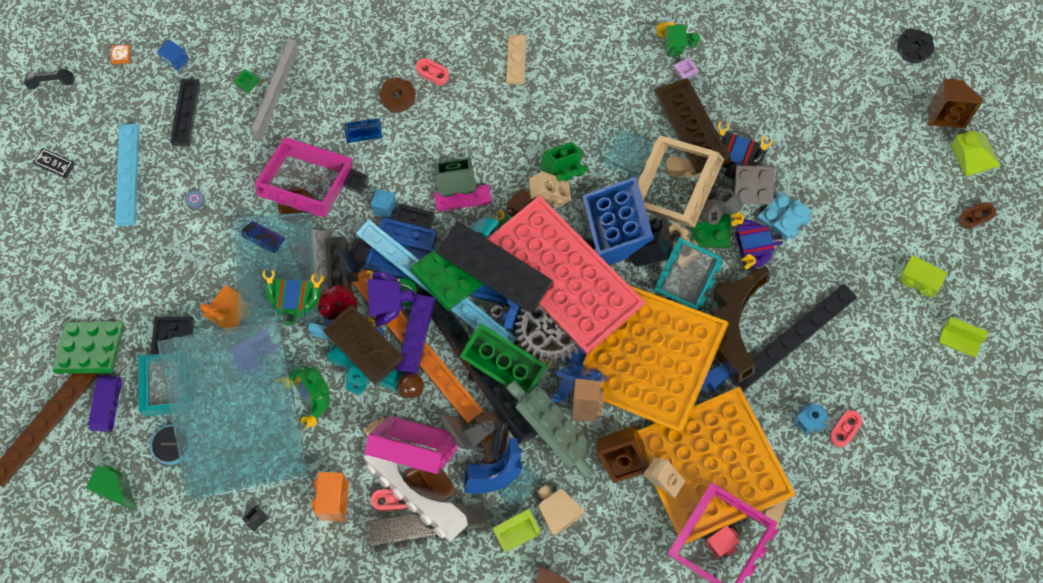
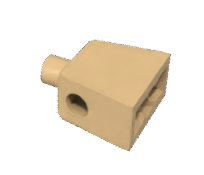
M545 485L538 491V494L544 500L538 505V509L553 538L585 515L584 509L563 489L553 493L549 486Z

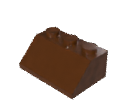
M954 78L944 79L928 106V126L965 129L983 103V98L963 80H956Z

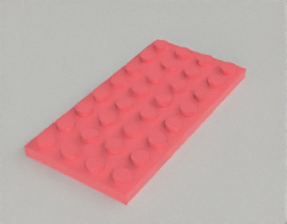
M538 196L487 238L554 281L539 306L586 355L645 305V301L541 196Z

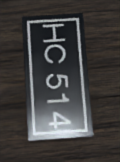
M44 148L33 162L35 166L64 179L68 177L76 165L73 161Z

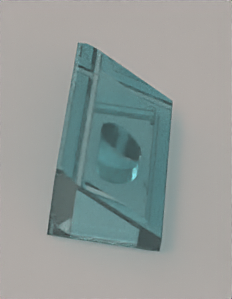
M525 465L519 476L501 493L500 498L516 511L542 479L530 467Z

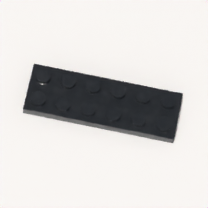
M458 220L436 251L439 256L530 314L534 313L554 283L546 275Z

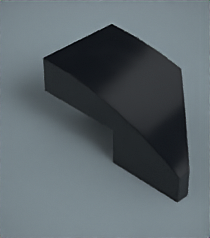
M334 249V253L338 258V271L346 270L351 282L359 281L358 263L343 249Z

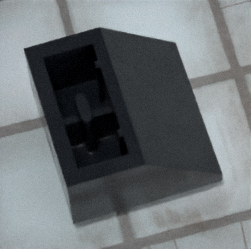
M666 217L649 221L654 239L628 256L635 267L669 259L672 241Z

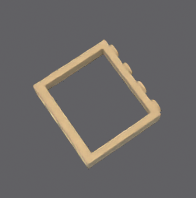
M659 135L657 141L653 144L650 157L646 160L643 173L638 178L643 201L667 146L708 159L684 214L644 202L646 212L662 218L666 217L668 220L694 228L724 158L719 152Z

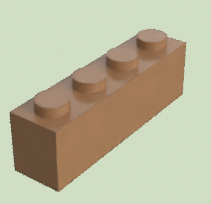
M575 380L572 420L596 423V418L601 417L604 388H600L601 381Z

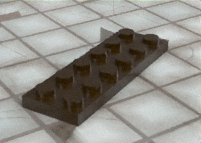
M688 78L654 89V94L678 141L719 152L724 158L722 165L731 162V157ZM685 152L695 174L701 173L708 158Z

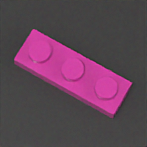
M489 184L476 186V191H472L470 194L456 193L450 197H443V195L439 196L438 192L434 193L437 212L492 204Z

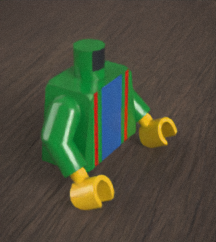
M272 269L273 275L271 277L266 276V270L263 271V277L267 280L265 282L266 297L271 307L276 309L277 314L284 316L283 324L288 326L295 325L296 317H305L306 313L311 311L319 302L320 284L325 280L324 275H321L320 282L315 279L316 273L312 275L311 281L275 278L274 282L275 270Z
M301 365L290 372L288 376L278 378L276 382H283L281 390L292 386V382H294V385L311 411L310 416L301 418V423L307 422L305 428L316 426V418L318 419L329 407V387L315 366L310 368Z

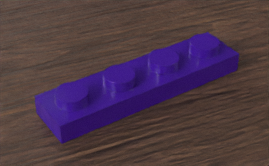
M417 294L414 296L401 352L405 360L398 366L397 370L414 374L419 372L434 307V297Z

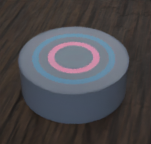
M193 190L187 193L185 202L189 208L197 210L204 205L205 197L200 191Z

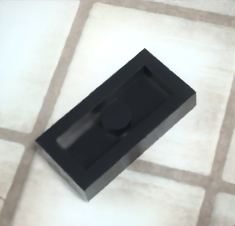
M398 204L393 220L430 229L435 213Z

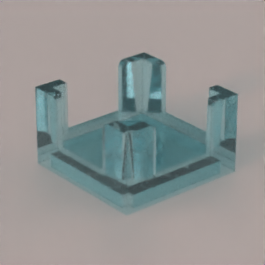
M622 129L606 158L605 169L614 172V167H618L631 173L630 178L636 176L638 181L639 176L643 173L646 160L651 155L654 143Z

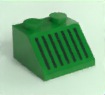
M105 465L104 468L96 466L86 489L102 498L135 510L137 507L129 482L123 478L124 474L108 465Z

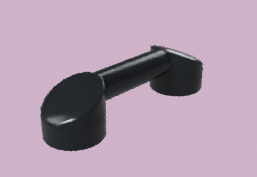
M61 69L57 73L41 75L29 73L24 79V84L30 90L36 89L42 81L60 80L63 85L69 86L74 83L75 76L66 69Z

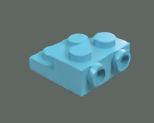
M781 191L774 198L772 204H769L759 214L757 220L763 225H767L775 234H781L782 239L787 242L790 238L794 239L800 232L799 228L802 225L806 226L810 222L812 210L799 200L794 202Z

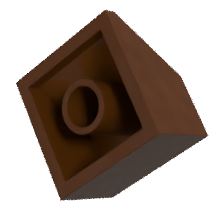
M635 426L598 438L597 454L613 483L643 474L650 464L643 440Z

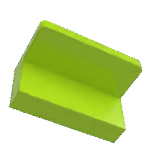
M950 317L945 322L938 342L969 356L976 357L981 343L987 339L989 332Z

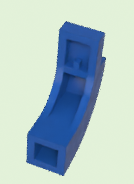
M509 438L504 454L500 460L487 465L467 464L463 475L465 493L481 494L493 492L506 487L519 476L523 468L521 463L522 449L519 447L518 439Z

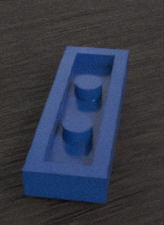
M384 217L380 225V229L391 238L433 248L437 237L436 230Z

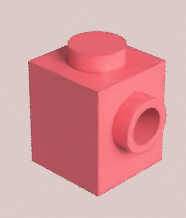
M726 525L707 539L705 544L717 559L724 554L729 557L738 550L736 545L740 542L738 540L739 535L733 528H729Z

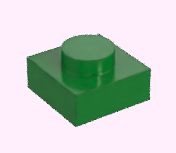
M244 69L233 82L237 87L249 94L260 80L256 75Z

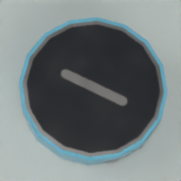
M167 425L160 428L153 435L150 443L154 458L167 465L181 462L184 457H187L192 446L191 438L187 431L177 425Z

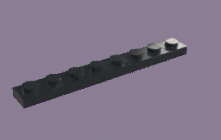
M845 284L841 285L752 358L756 363L755 374L740 383L732 375L729 379L736 387H740L742 392L746 391L853 303L857 296Z

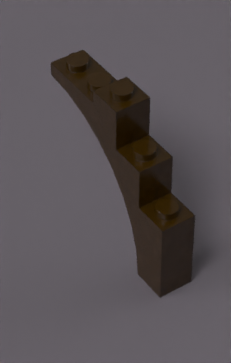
M766 266L755 269L747 277L737 280L735 284L730 279L721 282L715 286L713 292V299L720 307L712 313V316L729 323L715 357L738 383L755 374L756 363L747 352L742 341L739 322L742 311L749 299L758 289L769 282L770 270Z

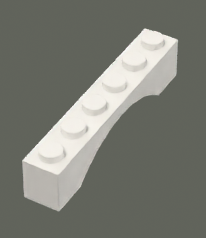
M369 455L363 457L367 472L372 476L375 474L385 488L389 487L392 489L393 495L398 500L403 499L408 509L413 513L417 512L427 526L432 525L440 538L443 539L445 537L451 542L468 525L466 515L452 503L429 500L410 489L399 474L398 463Z

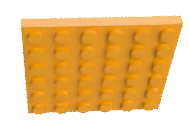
M630 286L645 301V305L586 355L582 365L589 370H600L603 375L608 376L607 380L600 384V388H604L603 402L682 434L729 323Z
M740 387L694 406L682 434L657 423L638 431L643 440L649 464H651L654 458L668 460L686 481L675 498L654 485L677 536L681 533L711 482L759 512L796 495ZM714 496L684 545L716 532L726 525L729 526L743 520L748 516Z

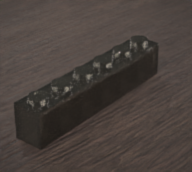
M488 501L455 506L466 515L468 523L456 538L467 537L468 533L471 532L485 534L489 532L488 529H492ZM418 513L366 522L368 547L371 550L374 549V552L386 551L387 547L390 546L404 548L407 547V543L415 542V545H422L428 543L427 540L436 539V541H445L447 539L445 537L443 539L440 538L434 531L435 528L432 525L427 526L421 520Z

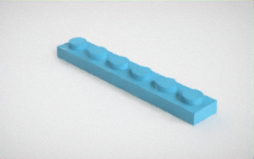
M138 124L119 125L115 224L117 226L136 225L139 151Z

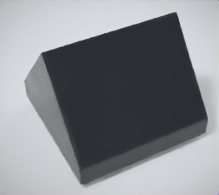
M255 505L242 520L251 530L255 531L269 516L258 505Z

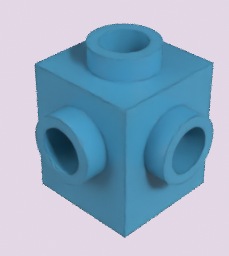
M815 402L811 406L809 404L803 406L799 410L800 414L794 419V423L807 437L813 431L818 433L825 428V422L829 417L826 410Z

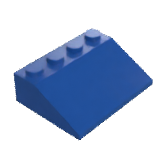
M636 176L582 195L596 252L608 265L623 261L654 239Z

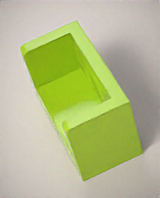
M529 509L492 528L504 553L541 534Z

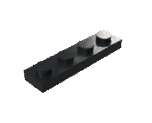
M181 79L170 139L172 146L190 147L201 84L199 80Z

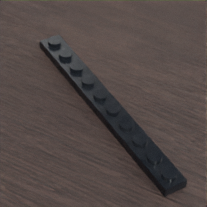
M424 289L417 291V295L433 297ZM435 299L431 318L459 357L470 337L451 311H447ZM459 357L502 421L508 423L507 428L513 437L518 439V444L534 439L537 432L516 409L517 404L504 385Z

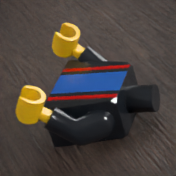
M721 121L718 123V129L720 130L718 135L731 157L730 163L721 166L727 168L725 171L727 178L733 179L734 163H762L768 151L767 147L773 144V139L767 145L764 143L767 135L762 138L761 143L729 132L725 135V131L729 129V123L727 122V128L724 130L720 128Z

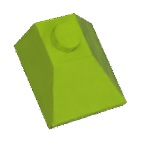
M973 130L957 135L950 145L966 177L1000 167V163L984 133Z

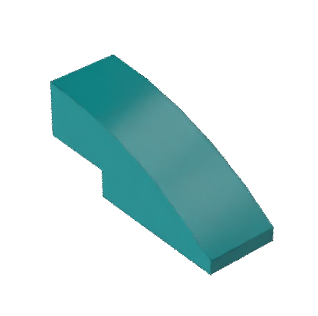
M481 218L470 229L487 239L495 232L499 221L492 218Z

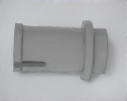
M498 305L494 306L491 309L490 317L501 325L503 324L502 319L504 316L503 308Z

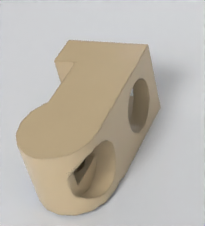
M671 156L666 161L665 172L669 176L699 177L700 173L695 174L688 158Z

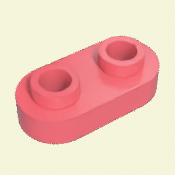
M427 58L420 59L416 63L417 74L436 85H444L448 82L449 72L445 67Z
M852 410L845 412L835 425L829 436L834 446L845 447L862 425V417L858 412ZM847 420H853L854 425H849ZM836 435H841L843 440H838Z
M392 489L377 490L371 497V503L378 511L408 509L406 502L399 503V500L393 495ZM385 498L386 502L379 504V499Z

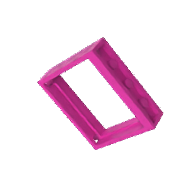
M284 137L255 182L256 194L263 199H269L279 204L291 206L297 210H303L326 218L344 187V181L351 169H353L352 158ZM287 156L340 172L323 202L270 185Z
M389 416L368 435L365 455L438 474L441 468H445L446 463H449L450 458H453L458 446L454 442L455 438L447 430ZM392 437L398 438V439H401V440H405V441L413 442V443H416V444L428 446V447L435 448V449H438V450L436 451V450L428 449V448H425V447L413 445V444H410V443L402 442V441L395 440V439H391V438H392Z
M711 482L667 556L709 583H723L679 555V552L712 498L716 496L767 528L735 583H743L746 576L751 577L757 567L754 565L757 557L762 559L768 548L764 545L768 539L771 541L774 539L778 532L775 529L778 523Z

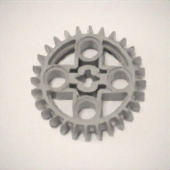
M539 305L533 313L542 314V317L538 319L521 308V315H517L519 322L515 323L517 328L515 333L516 336H519L517 337V342H523L520 345L521 349L527 348L525 352L529 354L532 352V356L535 358L538 356L541 362L543 358L546 359L547 365L550 359H553L554 363L557 364V359L560 358L564 363L565 356L569 359L572 358L571 352L576 355L578 354L577 348L580 347L560 329V326ZM528 321L536 328L529 336L527 335ZM540 339L543 342L540 345H535L533 340ZM562 339H569L570 343L564 345L560 341ZM552 343L558 350L545 351V349Z

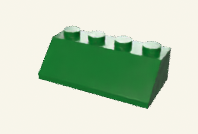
M481 323L477 325L459 356L506 387L516 380L526 393L532 392L547 368L546 364Z

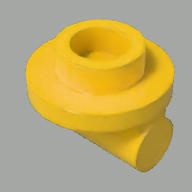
M661 22L656 25L657 35L664 38L667 26L675 25L674 22Z

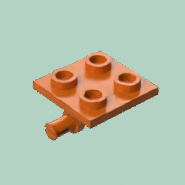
M225 284L209 306L203 303L200 310L204 312L202 315L234 335L254 309L256 303Z

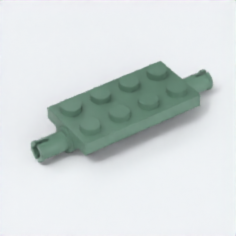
M516 380L506 387V390L517 400L516 403L518 405L516 409L568 468L575 466L585 479L590 477L595 470L583 457L592 445L549 398L547 393L539 385L531 393H526Z

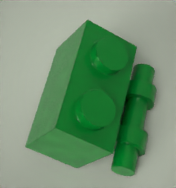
M686 24L668 25L664 32L665 55L670 54V57H679L687 46L695 48L700 41L699 34L686 33Z
M573 142L544 151L539 168L543 172L556 176L558 182L569 181L572 177L582 176L585 172L589 171L588 165L580 164L584 152Z

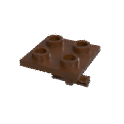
M413 467L404 471L407 478L403 479V481L409 488L429 500L444 502L458 493L443 468H441L438 474Z

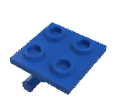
M572 363L557 371L556 375L562 378L559 390L553 395L552 399L554 402L566 400L575 387L576 379L601 381L602 383L607 380L608 376L603 375L600 370H589L580 363Z

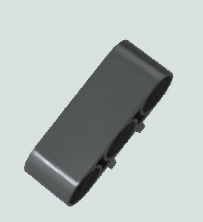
M712 187L702 209L703 212H701L697 222H708L710 225H715L719 222L723 213H738L742 209L743 203L732 190Z

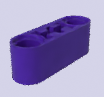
M99 375L97 377L88 422L90 431H113L122 385L120 376Z

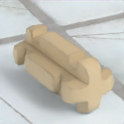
M381 416L380 420L376 419L369 423L367 428L363 427L365 434L368 436L385 418Z

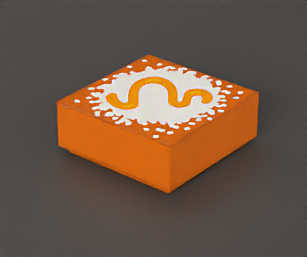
M130 45L112 46V64L130 63Z

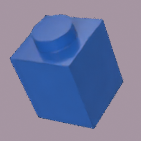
M169 39L157 51L161 60L177 71L184 67L189 59L186 51Z

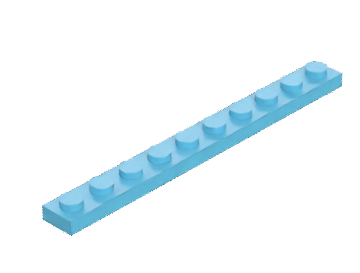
M368 219L356 235L432 295L410 271V267L418 262L419 259ZM467 298L450 310L474 330L481 323L513 344L517 340L514 335Z

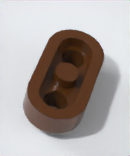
M980 203L964 210L959 216L958 222L964 229L976 228L991 221L996 215V209L991 203Z

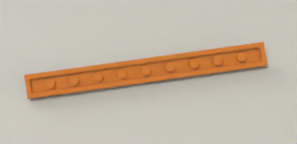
M365 269L358 274L359 281L351 283L369 304L368 282H366V279H370L371 275ZM400 311L399 316L386 324V326L403 345L409 321ZM425 342L420 367L464 421L470 425L476 420L475 416L484 414V411L428 343Z

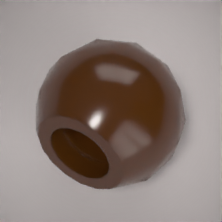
M414 373L404 374L400 377L397 384L398 393L404 399L420 397L424 391L422 378Z

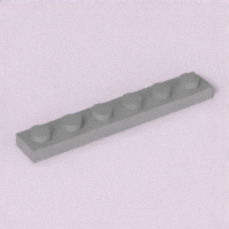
M289 39L287 44L284 45L282 57L277 61L276 71L270 78V86L264 92L263 103L258 107L256 120L251 124V131L256 139L262 140L298 53L299 49L295 40Z

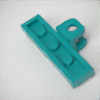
M334 345L326 356L327 361L348 370L346 374V390L356 395H361L369 385V379ZM394 369L379 385L396 392L398 381L405 373Z

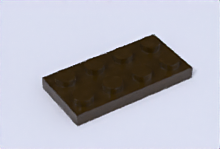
M352 304L322 330L375 386L405 360L394 346Z

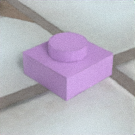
M689 57L674 64L673 67L681 80L689 79L697 75L699 71Z

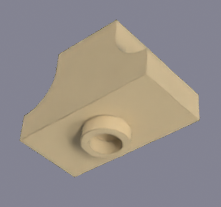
M654 458L644 472L645 477L653 485L659 487L673 498L676 497L686 482L670 462L663 458L661 460Z

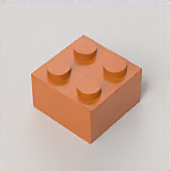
M318 472V478L314 480L316 498L312 500V511L321 521L345 522L349 480L344 473Z

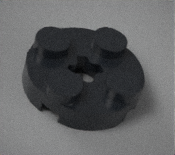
M907 29L897 42V51L900 52L905 61L915 64L921 63L929 59L934 51L933 36L921 30ZM911 44H917L919 47L914 49V46Z

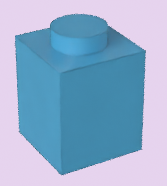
M376 189L371 203L373 214L391 219L397 204L395 194Z

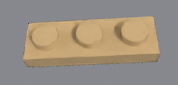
M509 35L507 84L525 83L526 35Z

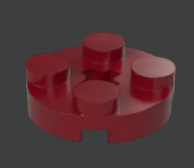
M336 285L328 290L326 288L320 294L318 302L319 313L321 316L334 320L351 304L357 309V297L353 295L354 292L344 286ZM340 301L341 305H335L334 303Z

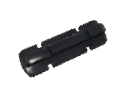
M499 420L496 422V432L494 431L491 444L492 450L489 453V458L498 461L501 458L502 452L500 450L503 449L506 436L504 432L507 431L508 427L506 421Z

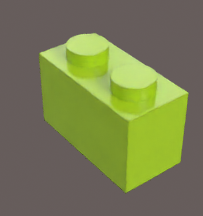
M912 255L898 280L904 286L920 291L923 296L934 298L939 292L948 272Z

